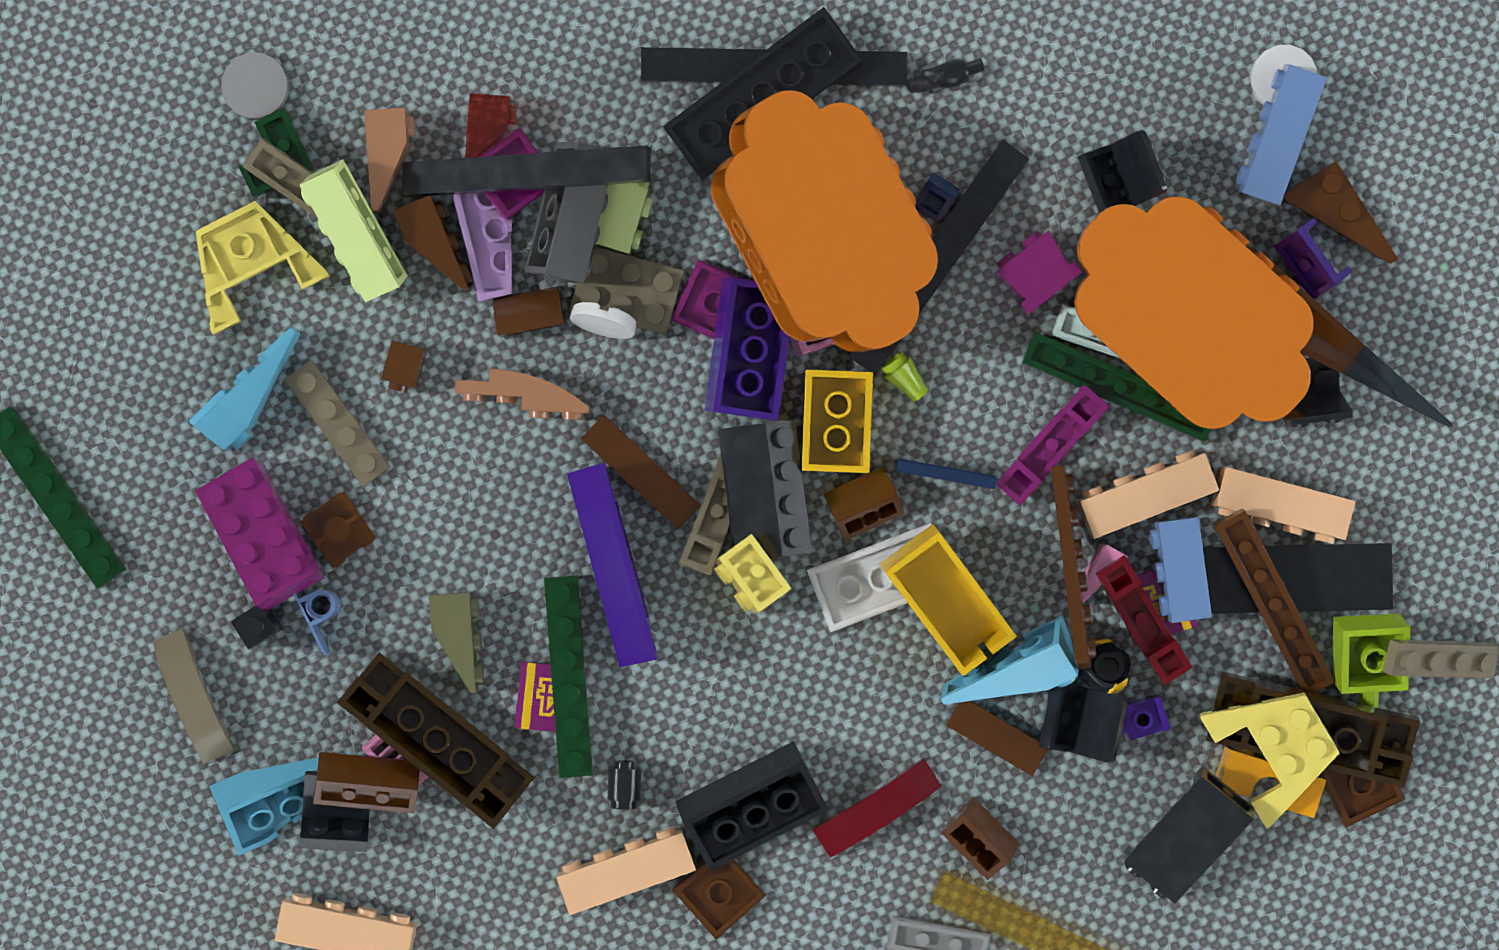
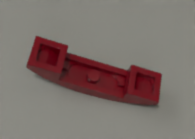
M1123 555L1096 572L1111 603L1163 685L1168 684L1192 669L1193 667L1176 639L1172 637L1141 586L1142 583L1127 558Z
M922 758L897 774L896 778L843 812H838L812 830L831 858L888 825L942 786L925 759Z

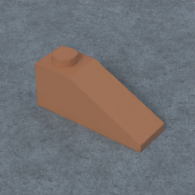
M405 108L364 110L371 210L375 214L383 212L411 146L410 136L416 135L414 116H409V112Z

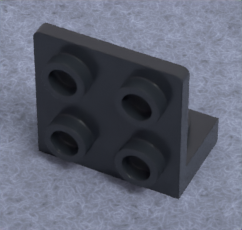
M1305 358L1310 369V385L1304 398L1290 413L1282 417L1284 423L1287 426L1300 428L1314 422L1338 423L1345 418H1352L1353 410L1340 391L1339 372L1312 358Z
M306 771L299 848L367 852L370 809L313 804L317 771Z

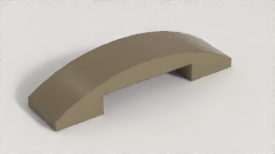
M721 454L679 562L680 565L710 576L730 526Z
M183 628L152 641L174 706L202 762L205 764L235 751L224 721H220L195 662L197 657L185 629Z

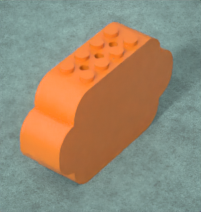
M797 91L778 92L741 113L734 121L729 134V144L733 156L723 161L715 170L711 179V196L782 331L789 337L802 342L830 338L839 348L855 353L887 347L908 335L914 328L919 316V301L915 292L925 287L933 278L937 269L938 255L934 242L930 237L932 235L930 225L923 217L920 218L915 208L916 199L912 191L908 187H904L899 177L901 174L897 162L888 156L883 146L885 141L880 130L877 127H873L867 115L854 105L833 103L819 109L810 97Z
M1170 197L1153 204L1146 212L1136 206L1127 204L1109 207L1100 212L1086 226L1078 240V259L1082 268L1088 274L1078 286L1075 294V310L1082 324L1184 417L1200 427L1208 429L1222 428L1234 422L1241 414L1254 420L1268 422L1278 420L1290 413L1306 395L1311 376L1309 365L1300 351L1308 343L1312 335L1314 321L1309 305L1296 293L1300 287L1287 275L1278 276L1271 270L1275 264L1263 253L1255 252L1253 254L1246 247L1249 241L1235 228L1228 231L1220 223L1224 218L1211 206L1203 208L1189 198Z

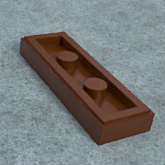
M971 701L959 702L946 723L947 727L1031 776L1034 775L1048 749L1038 747V740Z

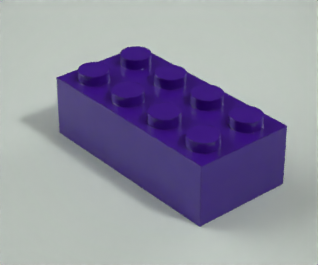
M733 277L722 280L704 411L778 421L790 337L779 327L756 281Z

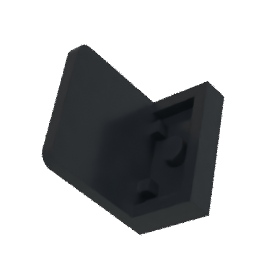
M1144 130L1136 131L1110 145L1078 156L1099 213L1109 207L1120 204L1137 206L1167 192L1165 176L1157 162L1152 142Z
M1069 684L1065 687L1056 686L1050 689L1038 747L1071 752L1099 761L1113 763L1118 753L1128 705L1127 699L1122 696L1101 693L1094 689Z

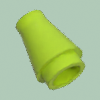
M899 352L891 357L881 368L886 373L884 377L905 393L913 402L922 398L929 390L924 385L911 357H906L903 352Z

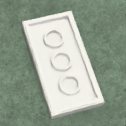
M931 523L807 569L830 632L907 604V601L883 571L879 563L931 526Z

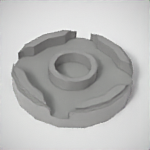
M248 52L236 57L226 67L222 76L221 92L226 104L236 114L247 119H262L284 106L289 94V80L283 67L274 58L263 53Z

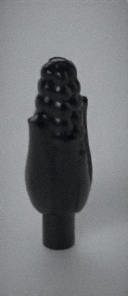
M981 58L967 63L962 59L950 60L936 67L922 70V74L907 81L906 88L910 93L929 91L932 94L941 89L956 87L968 81L970 75L984 72V64Z

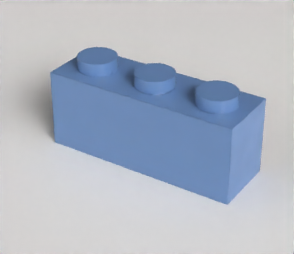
M1199 517L1154 522L1155 529L1150 530L1152 549H1158L1159 563L1154 564L1157 583L1162 582L1164 596H1159L1161 615L1167 616V621L1171 623L1212 618Z

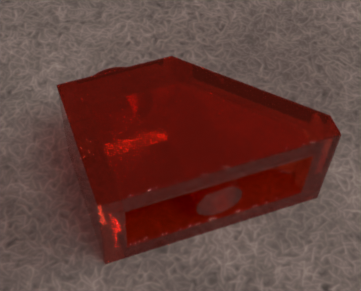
M469 93L465 158L480 157L510 134L511 125L517 124L518 107L517 105H512L510 96Z

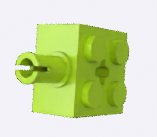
M1400 613L1333 617L1332 677L1341 694L1359 693L1358 703L1378 708L1379 692L1408 690L1409 676H1391L1383 672L1390 639L1410 640V626Z

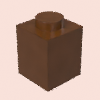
M391 341L381 379L389 381L388 388L407 393L409 387L417 389L428 351Z

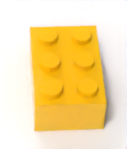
M805 370L802 471L869 473L873 372Z

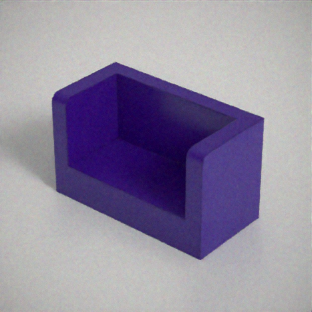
M1314 217L1274 245V248L1303 289L1313 299L1336 286L1352 272L1348 266L1336 273L1307 232L1318 223Z

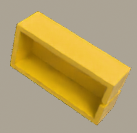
M934 524L879 563L883 571L962 676H965L987 659L978 646L980 643L984 642L990 652L994 654L1017 637Z

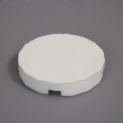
M1276 45L1265 50L1255 60L1250 72V83L1255 98L1262 105H1264L1265 101L1271 102L1275 89L1271 88L1276 70H1282L1285 64L1317 74V68L1312 58L1303 49L1292 45Z
M581 302L573 306L570 320L586 331L617 339H628L635 335L637 322L628 313L616 308H609L608 311L600 309L601 305L591 302Z

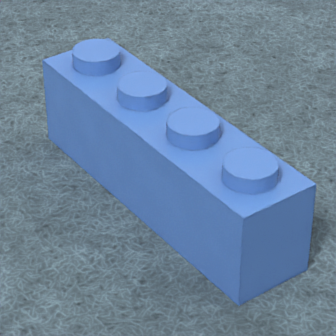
M1285 64L1282 70H1276L1271 83V88L1275 89L1271 102L1265 101L1259 116V120L1263 121L1259 134L1254 133L1247 149V152L1252 153L1248 165H1242L1237 175L1236 184L1240 185L1238 192L1281 205L1327 77L1290 64Z

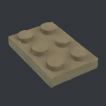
M593 246L590 255L592 260L591 272L584 279L583 284L577 283L570 309L572 310L575 304L581 302L598 303V305H601L600 309L608 311L609 308H616L628 313L637 322V328L667 335L684 271Z

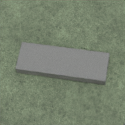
M892 915L886 948L887 950H988L991 934L989 932Z

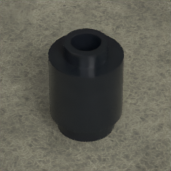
M616 760L615 766L608 767L607 799L611 800V808L636 809L637 801L641 800V767H635V761Z

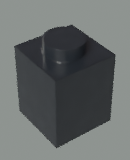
M256 606L230 621L248 650L283 630L271 609L265 611Z

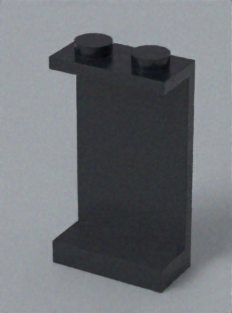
M1202 765L1194 774L1191 787L1134 848L1129 845L1125 849L1123 858L1125 867L1133 876L1137 878L1142 877L1150 883L1151 889L1160 898H1168L1175 904L1254 820V807Z

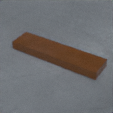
M604 414L581 438L677 529L701 506L699 502Z

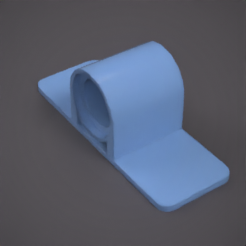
M317 590L304 597L301 592L293 594L324 656L330 655V649L318 625L338 614L341 607L339 597L330 590ZM322 595L326 596L331 603L330 610L326 614H321L316 609V601Z

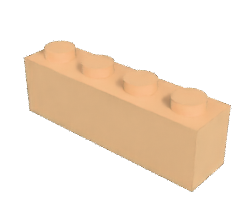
M1193 449L1175 456L1176 463L1164 466L1162 461L1144 468L1145 475L1133 478L1131 473L1113 480L1114 487L1102 490L1100 485L1082 492L1084 498L1076 502L1090 538L1096 539L1220 491L1206 454H1195Z
M1220 467L1216 482L1220 491L1213 494L1210 505L1219 508L1218 514L1229 516L1243 508L1247 515L1251 516V522L1257 525L1270 527L1271 522L1284 525L1282 529L1284 532L1302 536L1303 530L1316 533L1315 540L1334 544L1335 539L1346 540L1356 501L1236 469Z
M671 826L656 832L657 838L644 842L643 837L625 843L626 849L613 853L610 848L594 854L593 861L581 864L580 860H575L561 866L563 871L558 873L556 879L569 915L696 871V863L684 829L676 831L675 827Z
M293 893L292 897L287 896L282 901L274 941L316 950H412L418 922L410 921V916L401 913H391L390 917L378 915L377 909L359 906L358 910L344 908L345 903L336 900H325V904L313 902L312 896L300 893Z

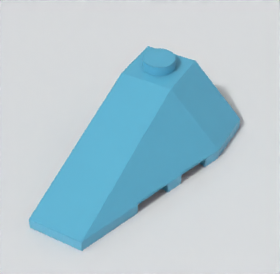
M290 327L261 353L257 359L260 364L256 368L251 365L247 369L242 370L233 382L234 388L231 390L226 389L224 392L220 390L189 422L221 449H240L250 439L251 436L248 432L254 427L301 333L297 329Z
M1063 617L1055 618L1024 634L1025 642L1014 649L1008 650L1006 646L997 651V655L991 659L988 665L984 666L981 663L965 676L960 674L945 683L941 694L942 703L951 704L1045 691L1056 686L1065 687L1071 684L1078 676L1079 669L1075 663L1073 643Z
M318 758L241 772L209 786L238 856L271 842L279 836L277 831L291 820L296 823L302 819L305 772L317 771Z

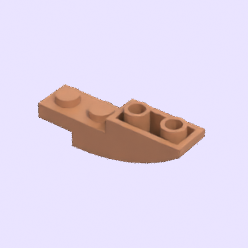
M490 368L489 382L456 380L455 393L463 394V401L483 402V396H497L496 403L516 404L517 397H522L521 410L529 411V418H549V412L562 413V419L582 420V414H590V407L570 392L546 380L524 373Z

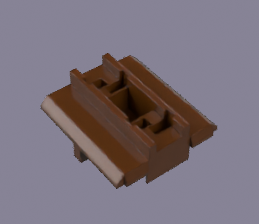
M345 491L339 492L330 498L331 500L315 511H311L300 521L313 539L315 546L319 548L332 568L345 562L347 558L363 547H367L376 538Z

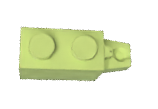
M650 182L608 185L606 194H608V204L605 211L600 215L598 223L600 236L596 246L629 256L632 249H639L644 231L639 230V225L642 217L648 218L653 199L648 198Z

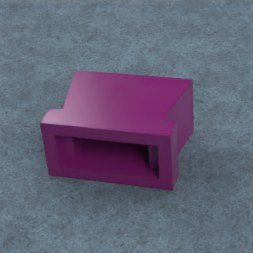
M1037 230L1022 242L1025 246L1022 252L1015 256L1011 251L996 263L1000 269L994 275L1023 300L1018 306L1025 315L1034 311L1082 272L1074 261L1069 265L1067 264L1049 230L1043 235Z

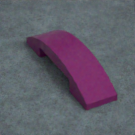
M1084 384L998 479L996 485L1021 506L1041 484L1044 477L1051 471V467L1055 466L1110 406Z

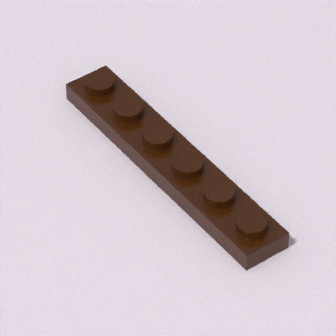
M1064 465L1052 466L1051 473L1075 663L1078 669L1092 668L1091 658L1097 657L1094 637L1088 638L1086 625L1092 624L1090 604L1084 605L1082 592L1088 591L1086 572H1079L1078 559H1084L1082 540L1075 539L1074 527L1080 526L1077 506L1071 507L1070 495L1076 494L1073 474L1067 475Z
M1242 508L1214 523L1213 525L1300 690L1316 693L1335 683L1246 511Z

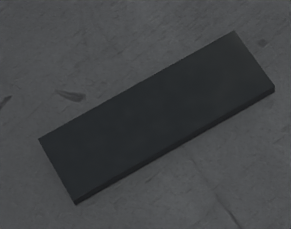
M823 7L662 127L700 179L703 180L713 173L723 161L733 156L729 144V134L734 121L741 113L781 91H797L813 99L861 64L863 60L826 8Z
M1392 543L1264 546L1298 612L1394 610ZM1203 547L1211 613H1260L1226 548Z

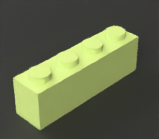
M342 159L310 174L300 184L303 200L308 206L312 207L318 217L319 228L332 242L335 256L338 262L346 267L351 276L350 280L355 292L361 294L363 300L368 302L399 288L408 276L344 160Z

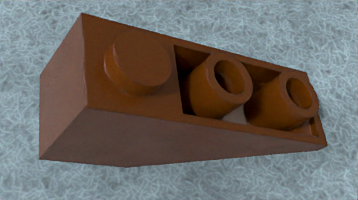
M429 195L393 210L405 241L466 292L471 291L469 282L473 281L467 263L460 264L456 252L461 250L455 233L453 231L448 233L443 221L447 220L448 216L441 200L435 202L434 198Z

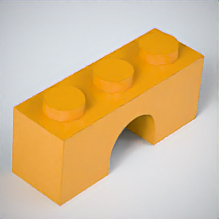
M1224 747L1215 776L1237 794L1251 798L1255 784L1265 777H1274L1278 784H1280L1266 759L1254 756V752ZM1318 776L1287 810L1314 818L1326 780Z

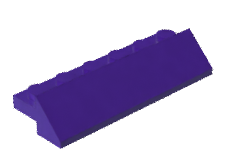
M606 463L567 473L619 667L658 659V654L650 628V618Z

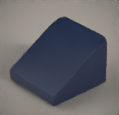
M932 173L916 198L915 208L940 223L960 192V189L936 173Z

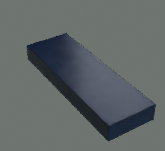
M906 459L896 460L895 472L989 489L996 488L997 478L994 475Z

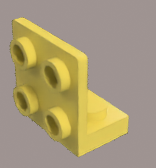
M752 534L716 560L718 566L714 568L715 572L725 585L731 583L738 592L734 595V598L745 612L751 610L753 614L759 613L792 589Z

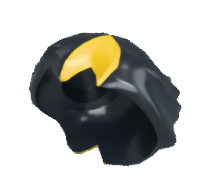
M1110 639L1095 641L1097 657L1091 658L1092 668L1079 669L1077 678L1097 692L1117 693L1129 684L1131 671L1130 656L1124 650L1115 646Z

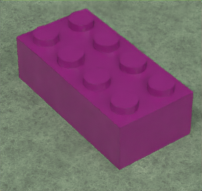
M252 457L195 490L256 607L268 611L294 596L293 594L303 591L324 578L263 463Z

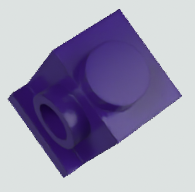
M1152 695L1128 703L1121 735L1126 734L1127 738L1134 740L1160 731L1170 730L1160 696ZM1144 713L1148 716V721L1145 725H1138L1137 717Z

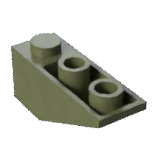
M472 591L429 595L431 629L470 693H477L479 685H484L483 665H477V652L482 651L481 632H475L474 622L475 618H480L478 598L473 599Z

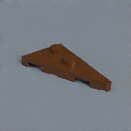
M1337 161L1284 194L1282 201L1287 204L1290 203L1307 213V216L1310 218L1314 217L1316 221L1325 224L1328 229L1350 242H1355L1368 250L1376 258L1383 259L1389 264L1398 260Z

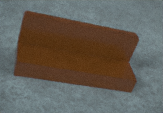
M320 752L313 804L414 814L419 787V769L408 760Z

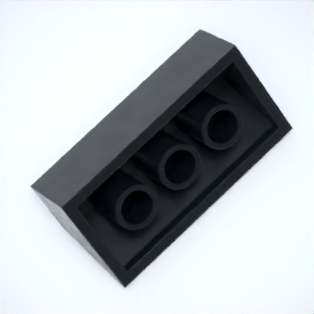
M795 419L718 429L733 547L752 534L769 558L812 553Z
M794 741L675 801L682 822L710 871L829 811Z

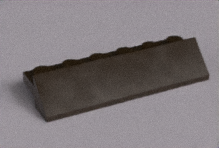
M380 652L336 702L492 829L498 825L535 778L510 758V755Z
M1221 671L1210 711L1215 712L1229 709V707L1246 706L1262 703L1264 700L1305 693L1339 750L1337 757L1325 769L1405 788L1413 760L1412 750L1420 724L1419 717ZM1247 727L1217 742V744L1263 754ZM1207 730L1206 741L1215 743Z

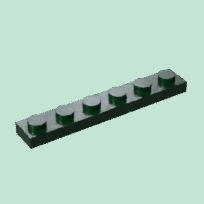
M1034 332L1021 361L1022 364L1077 388H1081L1085 384L1100 398L1201 442H1206L1211 429L1192 423L1143 378Z
M9 406L0 413L1 452L97 589H100L126 571L127 568L15 407Z
M578 575L544 578L559 778L593 776Z

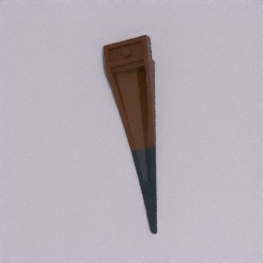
M1246 245V247H1247L1253 254H1255V252H1257L1256 250H1254V249L1251 248L1250 246ZM1276 264L1271 269L1278 276L1287 275ZM1300 287L1296 293L1309 305L1314 321L1312 335L1300 353L1448 428L1453 427L1452 422Z

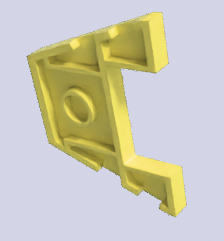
M256 201L196 230L212 335H217L242 322L227 294V290L285 260L288 261L302 290L331 277L329 272Z
M1305 693L1264 700L1262 703L1246 706L1229 707V709L1215 712L1207 711L1200 714L1202 722L1215 743L1247 727L1280 781V784L1251 799V804L1266 829L1275 823L1339 754L1337 746Z

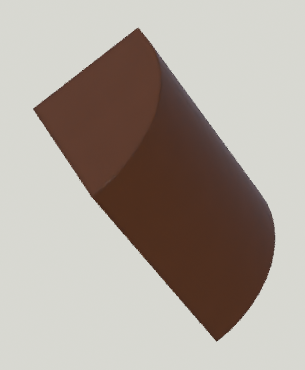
M559 286L493 299L494 317L499 337L566 325Z
M884 466L823 494L844 541L905 514L898 494Z
M974 797L958 810L941 832L987 880L1011 861L1020 844Z

